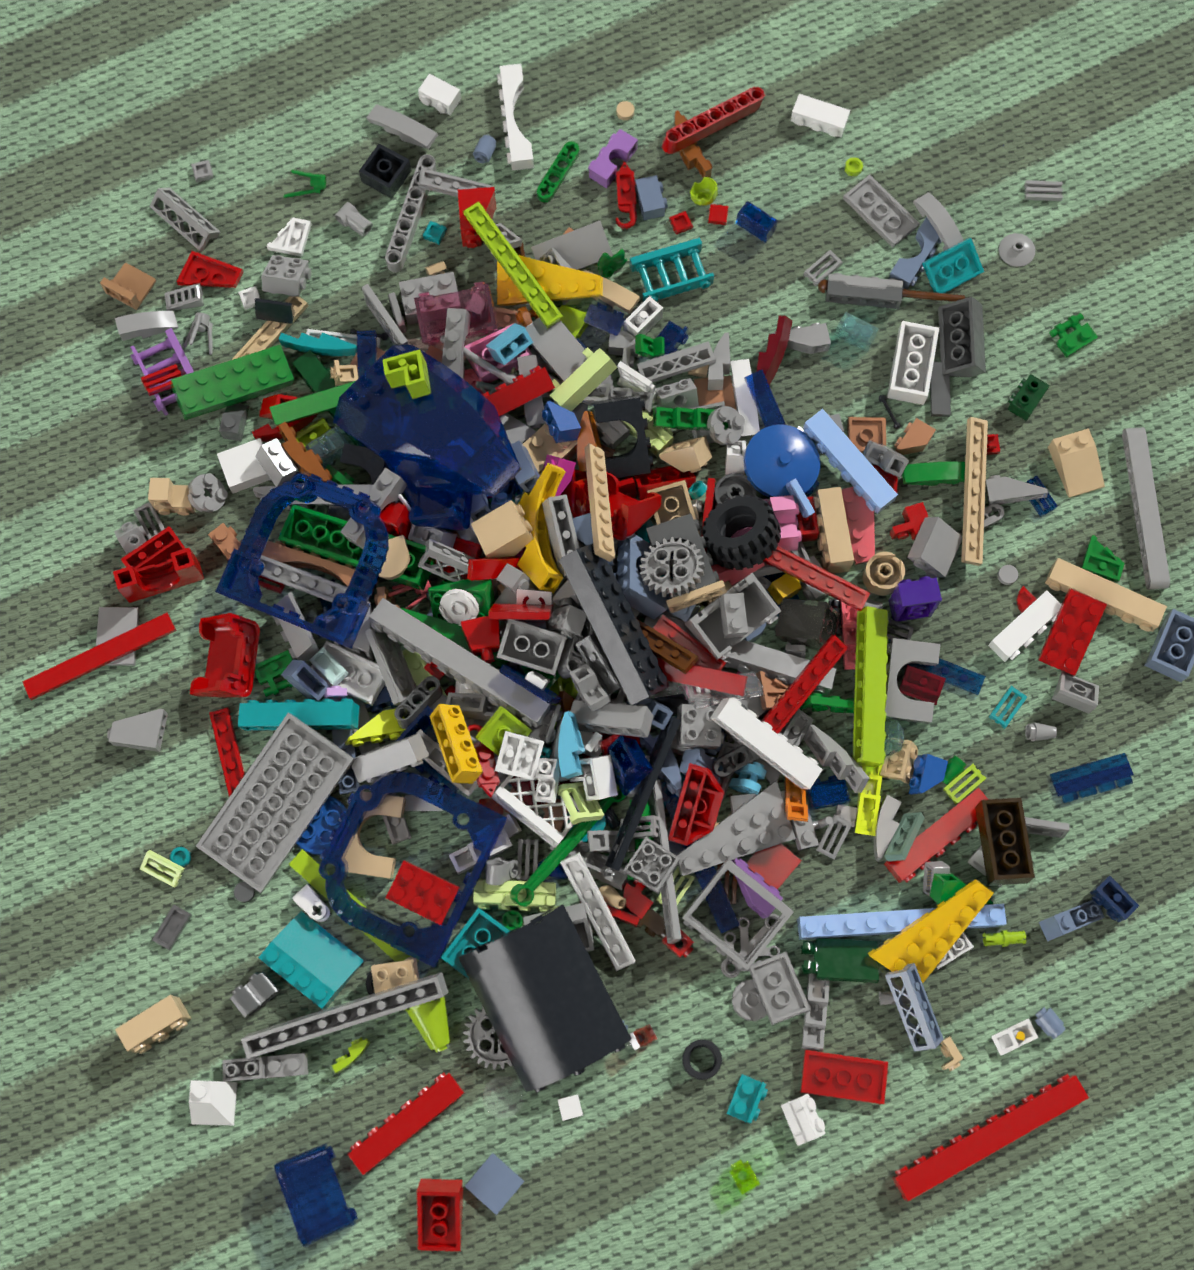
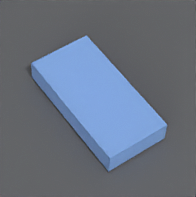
M796 478L787 483L786 488L790 495H793L795 503H798L802 516L806 518L815 513Z

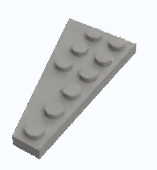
M774 781L753 799L714 827L712 832L698 839L676 855L681 859L678 863L681 876L724 863L728 858L733 860L796 839L790 820L786 818L785 804L777 781Z

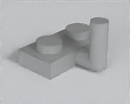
M808 809V822L790 820L798 850L818 846L819 843L815 829L832 824V817L827 816L819 821L812 822Z

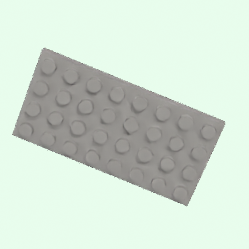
M288 713L196 847L262 893L355 758L297 717Z

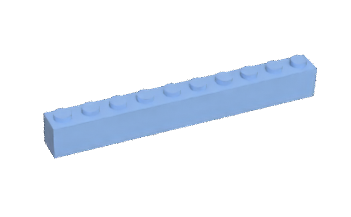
M1004 904L984 905L966 929L993 928L1006 925ZM936 908L799 917L797 919L799 940L899 934L909 924Z

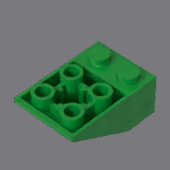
M466 579L428 589L433 617L445 621L447 620L442 616L439 606L441 598L449 590L461 589L469 592L476 598L479 605V613L476 618L489 616V610L495 603L492 579Z

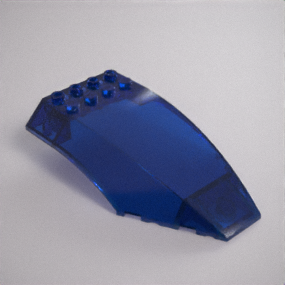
M392 345L339 397L333 423L380 456L412 483L416 489L426 487L433 488L434 491L445 490L454 493L465 491L472 492L473 495L485 494L486 496L495 497L522 470L495 406L467 381L435 358L421 350L427 363L431 394L412 399L406 385L391 388L384 373L383 359L420 350L414 345Z

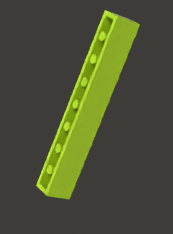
M866 606L862 611H857L853 759L859 765L876 767L884 764L886 756L884 742L886 739L885 721L887 717L885 702L887 700L886 664L888 662L887 626L889 619L887 617L888 610Z

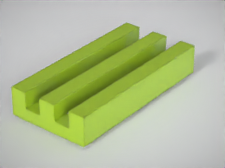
M972 764L949 783L943 791L957 804L980 785L986 777ZM971 770L974 772L953 792L949 790ZM976 776L979 778L976 783L958 798L954 796Z

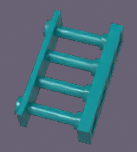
M700 237L630 258L629 266L631 272H639L646 290L643 293L642 302L649 296L658 302V300L700 287L702 289L708 288L713 284L714 274L705 273L698 255L702 250ZM686 256L692 257L699 277L688 280L681 258ZM669 261L675 263L681 282L670 284L663 265L664 263ZM657 267L664 287L653 290L646 271L647 268Z

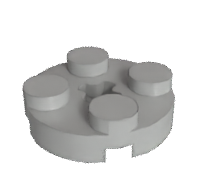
M723 406L712 411L707 420L708 429L710 428L711 438L720 445L736 443L743 434L745 419L737 410L729 406ZM723 422L728 423V429H724L725 426L723 425Z
M211 473L197 476L188 485L189 502L200 512L212 513L220 509L228 495L221 481ZM204 489L209 491L210 497L204 496Z

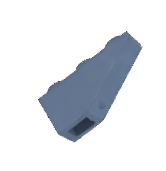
M1091 900L1039 922L1047 941H1050L1105 917L1099 905Z

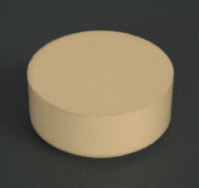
M628 101L620 102L616 109L618 118L630 120L634 116L633 104Z

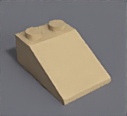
M1089 428L1052 440L1048 449L1068 498L1105 487L1096 445Z

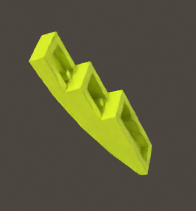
M883 764L876 767L862 766L869 780L862 793H858L855 833L875 836L881 798L882 776L880 774Z

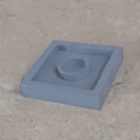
M492 1153L465 1187L497 1215L524 1183V1180Z

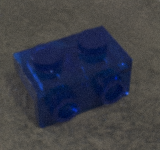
M599 302L597 304H590L584 322L613 335H619L621 327L624 326V321L627 319L624 317L625 313L616 309L613 312L607 310L608 306Z
M672 321L667 323L657 336L664 337V355L677 352L678 347L687 342L689 338L688 327L685 326L682 329Z

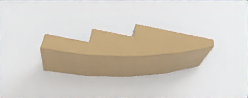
M581 268L578 269V270H580V271L592 273V272H590V271H587V270H584V269H581ZM604 277L603 296L592 297L597 301H604L613 308L616 305L629 314L640 300V296Z

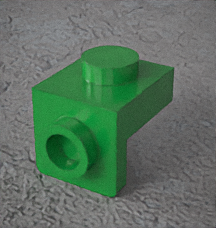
M644 334L635 335V353L648 359L664 355V337L660 336L653 339Z

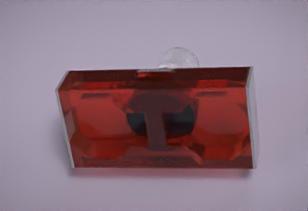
M649 1024L630 1033L631 1040L625 1046L627 1049L633 1047L636 1050L647 1046L658 1038Z

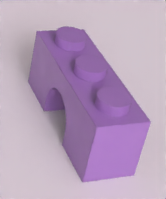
M621 129L616 134H612L608 145L602 147L597 159L592 160L589 164V178L608 188L615 179L617 166L610 161L614 158H621L628 162L637 150L638 140Z

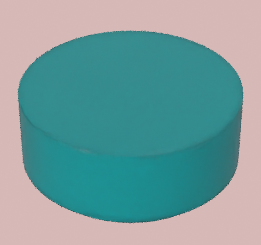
M703 481L695 482L688 490L689 496L693 500L699 499L706 492L707 485Z
M177 847L171 852L170 861L181 867H186L191 861V853L184 847Z

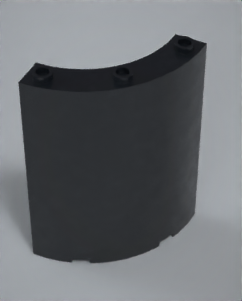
M564 904L551 908L530 920V923L523 927H517L503 934L501 938L472 948L458 957L526 1092L535 1090L537 1093L545 1089L546 1085L571 1074H574V1076L580 1075L585 1071V1067L613 1051L617 1053L626 1048L625 1044L631 1040Z

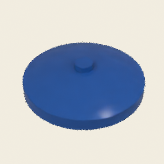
M772 425L763 428L752 437L745 449L743 463L746 476L752 486L766 497L790 496L786 484L795 478L803 492L806 493L818 478L820 456L817 447L807 434L793 426Z

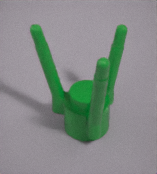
M292 169L291 173L309 177L310 187H314V189L284 194L283 197L288 198L321 193V189H326V175Z

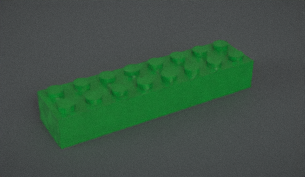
M293 504L278 539L286 547H297L302 549L304 553L310 554L312 552L321 556L322 559L327 560L331 558L337 561L338 564L344 566L349 564L357 570H367L373 573V575L378 576L370 566L366 547L395 538L396 536L374 530L373 536L364 549L349 541L341 533V530L348 521ZM406 540L410 563L400 577L391 579V581L424 591L431 572L418 567V563L426 551V546ZM428 557L425 563L434 565L436 559Z

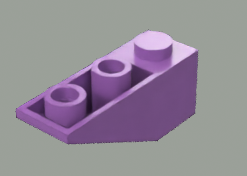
M737 858L731 860L778 899H783L779 895L780 892L775 887L768 886L760 874L749 870V865L742 859L738 860ZM735 876L747 905L763 919L769 917L775 907Z

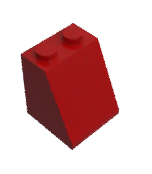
M495 187L458 189L460 230L463 247L475 248L481 246L483 242L464 216L463 211L479 202L492 219L497 208Z

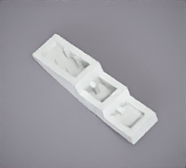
M749 359L730 361L736 410L745 419L742 436L755 435L760 429Z

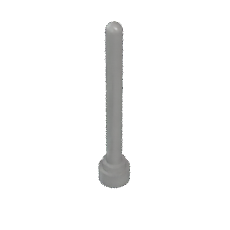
M445 335L440 337L442 343H444ZM464 347L463 356L502 379L506 386L513 383L512 379L517 377L515 374H506Z

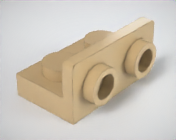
M889 738L880 775L883 778L902 780L905 784H909L910 779L913 777V763L918 756V748L910 740Z

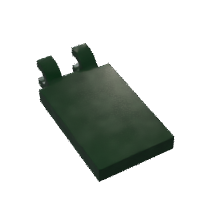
M816 938L815 943L803 941L801 954H814V962L804 960L801 966L802 974H816V980L878 983L879 962L868 954L873 949L876 950L878 948V941Z

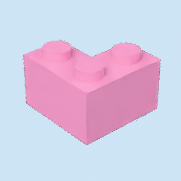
M793 495L770 497L769 505L772 507L781 528V539L778 546L787 551L798 550V542L802 541L801 531L797 530L798 519L796 515L799 514L798 503H795Z

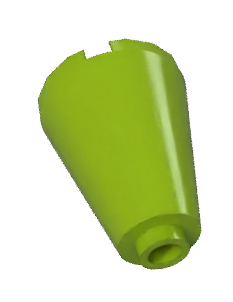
M445 996L405 1009L430 1050L435 1049V1052H440L447 1049L450 1037Z

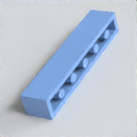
M823 409L805 422L803 432L816 443L818 451L822 454L824 453L829 458L828 461L831 466L841 472L842 478L846 482H850L854 487V492L859 497L862 496L867 507L871 511H875L878 514L895 501L898 494Z

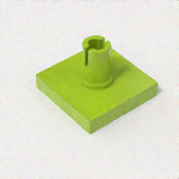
M500 706L475 738L499 756L505 731L528 737L532 730L504 707Z

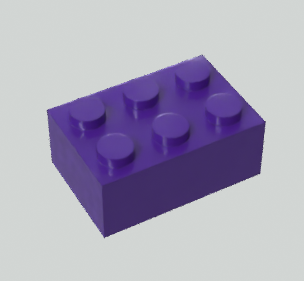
M925 576L919 578L918 581H911L910 579L900 581L889 599L892 620L901 622L931 617L942 601L937 577Z

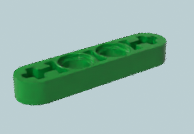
M569 141L565 143L538 186L537 198L541 202L546 203L552 200L578 158L579 145L576 142ZM572 148H574V151H572V152L570 153L569 158H568V157H567V156H568V150H571ZM559 162H566L568 164L566 168L558 167ZM557 176L559 180L553 183L549 181V178ZM547 186H549L548 194H545L543 196L542 192H545L547 190Z

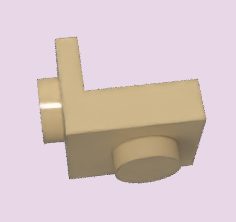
M334 360V367L330 368L331 379L334 378L335 386L359 380L356 365H339V360Z

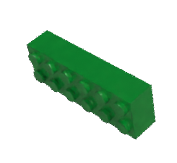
M277 345L171 379V387L184 420H189L292 386L294 378L281 345Z

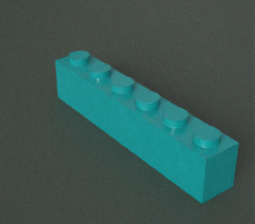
M347 698L334 702L332 699H322V702H315L312 699H304L303 702L287 699L279 703L276 700H266V703L248 700L247 703H240L238 727L245 731L276 730L286 715L291 713L314 730L358 729L360 706L353 702L352 699Z

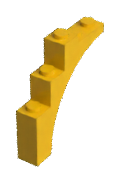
M547 463L530 494L524 492L518 502L525 512V515H523L525 521L527 520L533 529L531 531L533 539L525 546L527 549L517 565L538 589L554 594L564 577L557 569L552 557L549 532L542 502L549 497H555L566 471L561 467Z

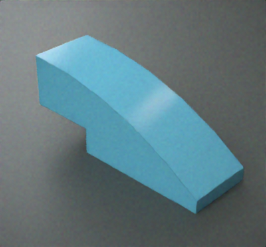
M567 711L564 713L561 723L558 755L561 776L570 779L583 774L578 755L585 753V748L574 713Z

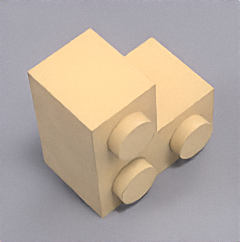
M150 478L148 500L156 512L161 515L177 513L182 516L195 513V508L188 499V485H174L170 478Z

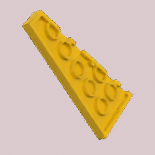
M518 255L551 301L603 296V277ZM497 261V305L528 304L527 300Z
M975 879L956 892L955 896L946 902L943 901L937 905L936 909L930 913L927 912L902 929L901 933L894 938H889L883 942L882 946L876 950L873 949L868 954L892 972L902 970L907 964L915 963L923 984L994 893Z

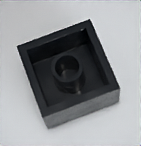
M378 143L359 170L361 182L392 199L411 173V165L409 159Z

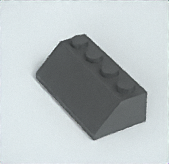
M968 297L939 306L942 375L969 378L986 373L982 304L973 297ZM945 362L949 363V370H946Z

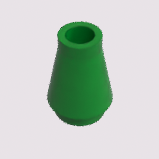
M954 755L948 759L945 777L942 781L946 785L965 771L966 764Z

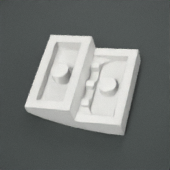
M505 731L494 771L534 781L544 741Z

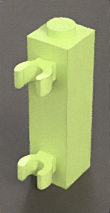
M587 347L582 352L587 360L561 385L555 379L552 380L555 386L554 392L550 394L554 400L553 403L572 411L617 369L611 358L600 348L593 353Z

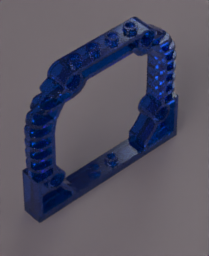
M299 473L292 477L291 482H284L282 485L272 488L265 497L260 499L259 505L254 509L253 517L250 518V524L245 530L244 538L241 539V545L238 550H233L215 592L352 649L371 605L367 603L368 599L373 593L374 585H376L377 578L387 559L389 534L387 533L384 521L380 517L381 509L379 505L369 500V495L359 492L357 495L349 487L343 486L341 489L333 481L327 480L323 482L321 481L322 478L317 475L311 474V476ZM318 498L349 510L351 518L364 526L366 541L363 553L346 592L337 594L332 602L333 607L327 612L316 616L312 624L300 619L301 615L289 610V613H285V608L273 604V607L259 602L262 592L258 577L264 571V564L260 560L262 552L283 509L294 501L311 503Z
M409 772L393 773L382 777L372 785H362L355 793H351L347 804H349L347 811L341 813L338 819L340 825L337 830L334 829L329 838L331 843L328 849L325 848L320 856L322 862L319 866V873L321 877L326 879L325 889L332 909L344 922L435 968L509 817L421 775ZM366 789H369L372 793V797L368 801L362 797V793ZM397 792L411 794L453 815L455 827L461 830L467 829L474 848L482 851L472 872H467L463 883L466 885L462 892L458 891L454 902L457 904L447 924L439 925L436 923L421 927L414 920L398 924L361 906L350 897L344 886L349 870L345 856L367 811L380 807L387 794ZM462 813L467 814L469 817V822L466 825H462L459 822V816ZM329 863L335 866V873L333 875L326 871ZM408 925L415 929V934L411 937L405 933V927Z

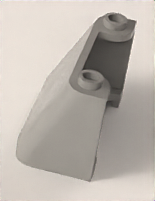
M753 573L742 579L726 593H744L748 633L744 637L724 638L719 600L723 595L684 623L716 659L721 658L724 660L732 654L730 650L757 628L766 622L770 625L778 619L777 614L781 610Z

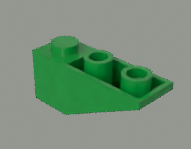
M934 874L930 897L939 905L943 901L946 902L955 896L956 892L968 884L953 874ZM989 899L985 905H991L994 902Z

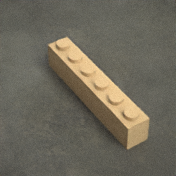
M1057 558L1053 563L1045 581V584L1055 591L1061 590L1067 593L1069 588L1104 602L1107 604L1104 610L1106 614L1117 615L1124 622L1135 623L1142 630L1153 632L1159 627L1167 606L1060 558Z

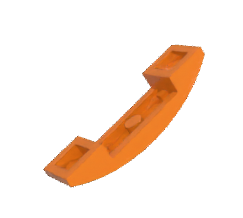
M785 776L787 820L808 822L806 789H801Z

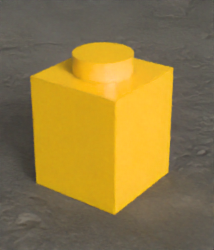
M785 574L773 581L767 590L777 604L780 605L796 595L801 589V585L798 579Z

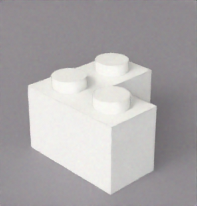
M610 755L579 759L583 774L570 779V782L583 781L586 801L600 800L618 795Z

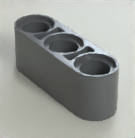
M429 676L425 678L396 708L394 714L401 728H412L442 696V688L436 677ZM409 715L407 718L402 719L403 716Z

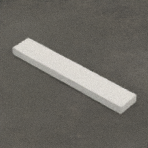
M580 852L562 860L560 863L580 902L584 904L585 911L616 971L635 963V959Z

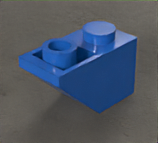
M547 401L542 411V417L546 421L549 433L553 436L555 442L561 443L577 440L581 426L575 413L551 401Z
M930 754L918 755L914 761V772L909 783V794L924 793L942 782L945 777L948 761Z

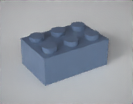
M1172 609L1164 618L1144 666L1182 682L1189 676L1194 665V618Z

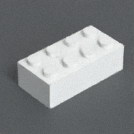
M906 321L901 322L898 330L887 398L924 405L929 392L939 332L938 327Z

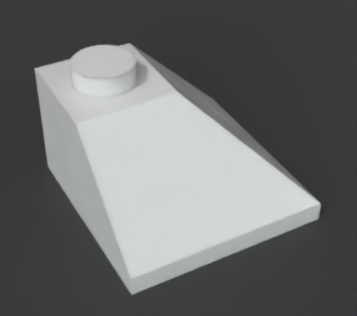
M191 1081L189 1096L191 1124L234 1126L238 1082Z

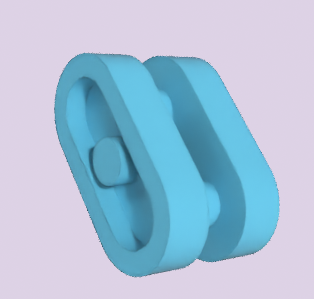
M753 762V764L749 763L734 771L739 777L732 778L729 787L745 794H759L761 785L757 783V780L765 778L767 770L764 769L765 766L758 762Z

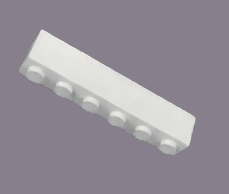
M733 697L723 698L710 719L801 789H810L823 770L818 766V762L811 757L807 758L802 754L803 750L798 746L789 744L787 742L788 739L784 735L775 733L770 724L757 719V715L753 711L744 709L739 700Z

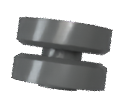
M731 473L723 476L717 482L714 490V509H716V505L719 503L722 504L726 499H733L738 495L742 497L752 495L754 498L756 496V489L749 482L747 476L740 473Z

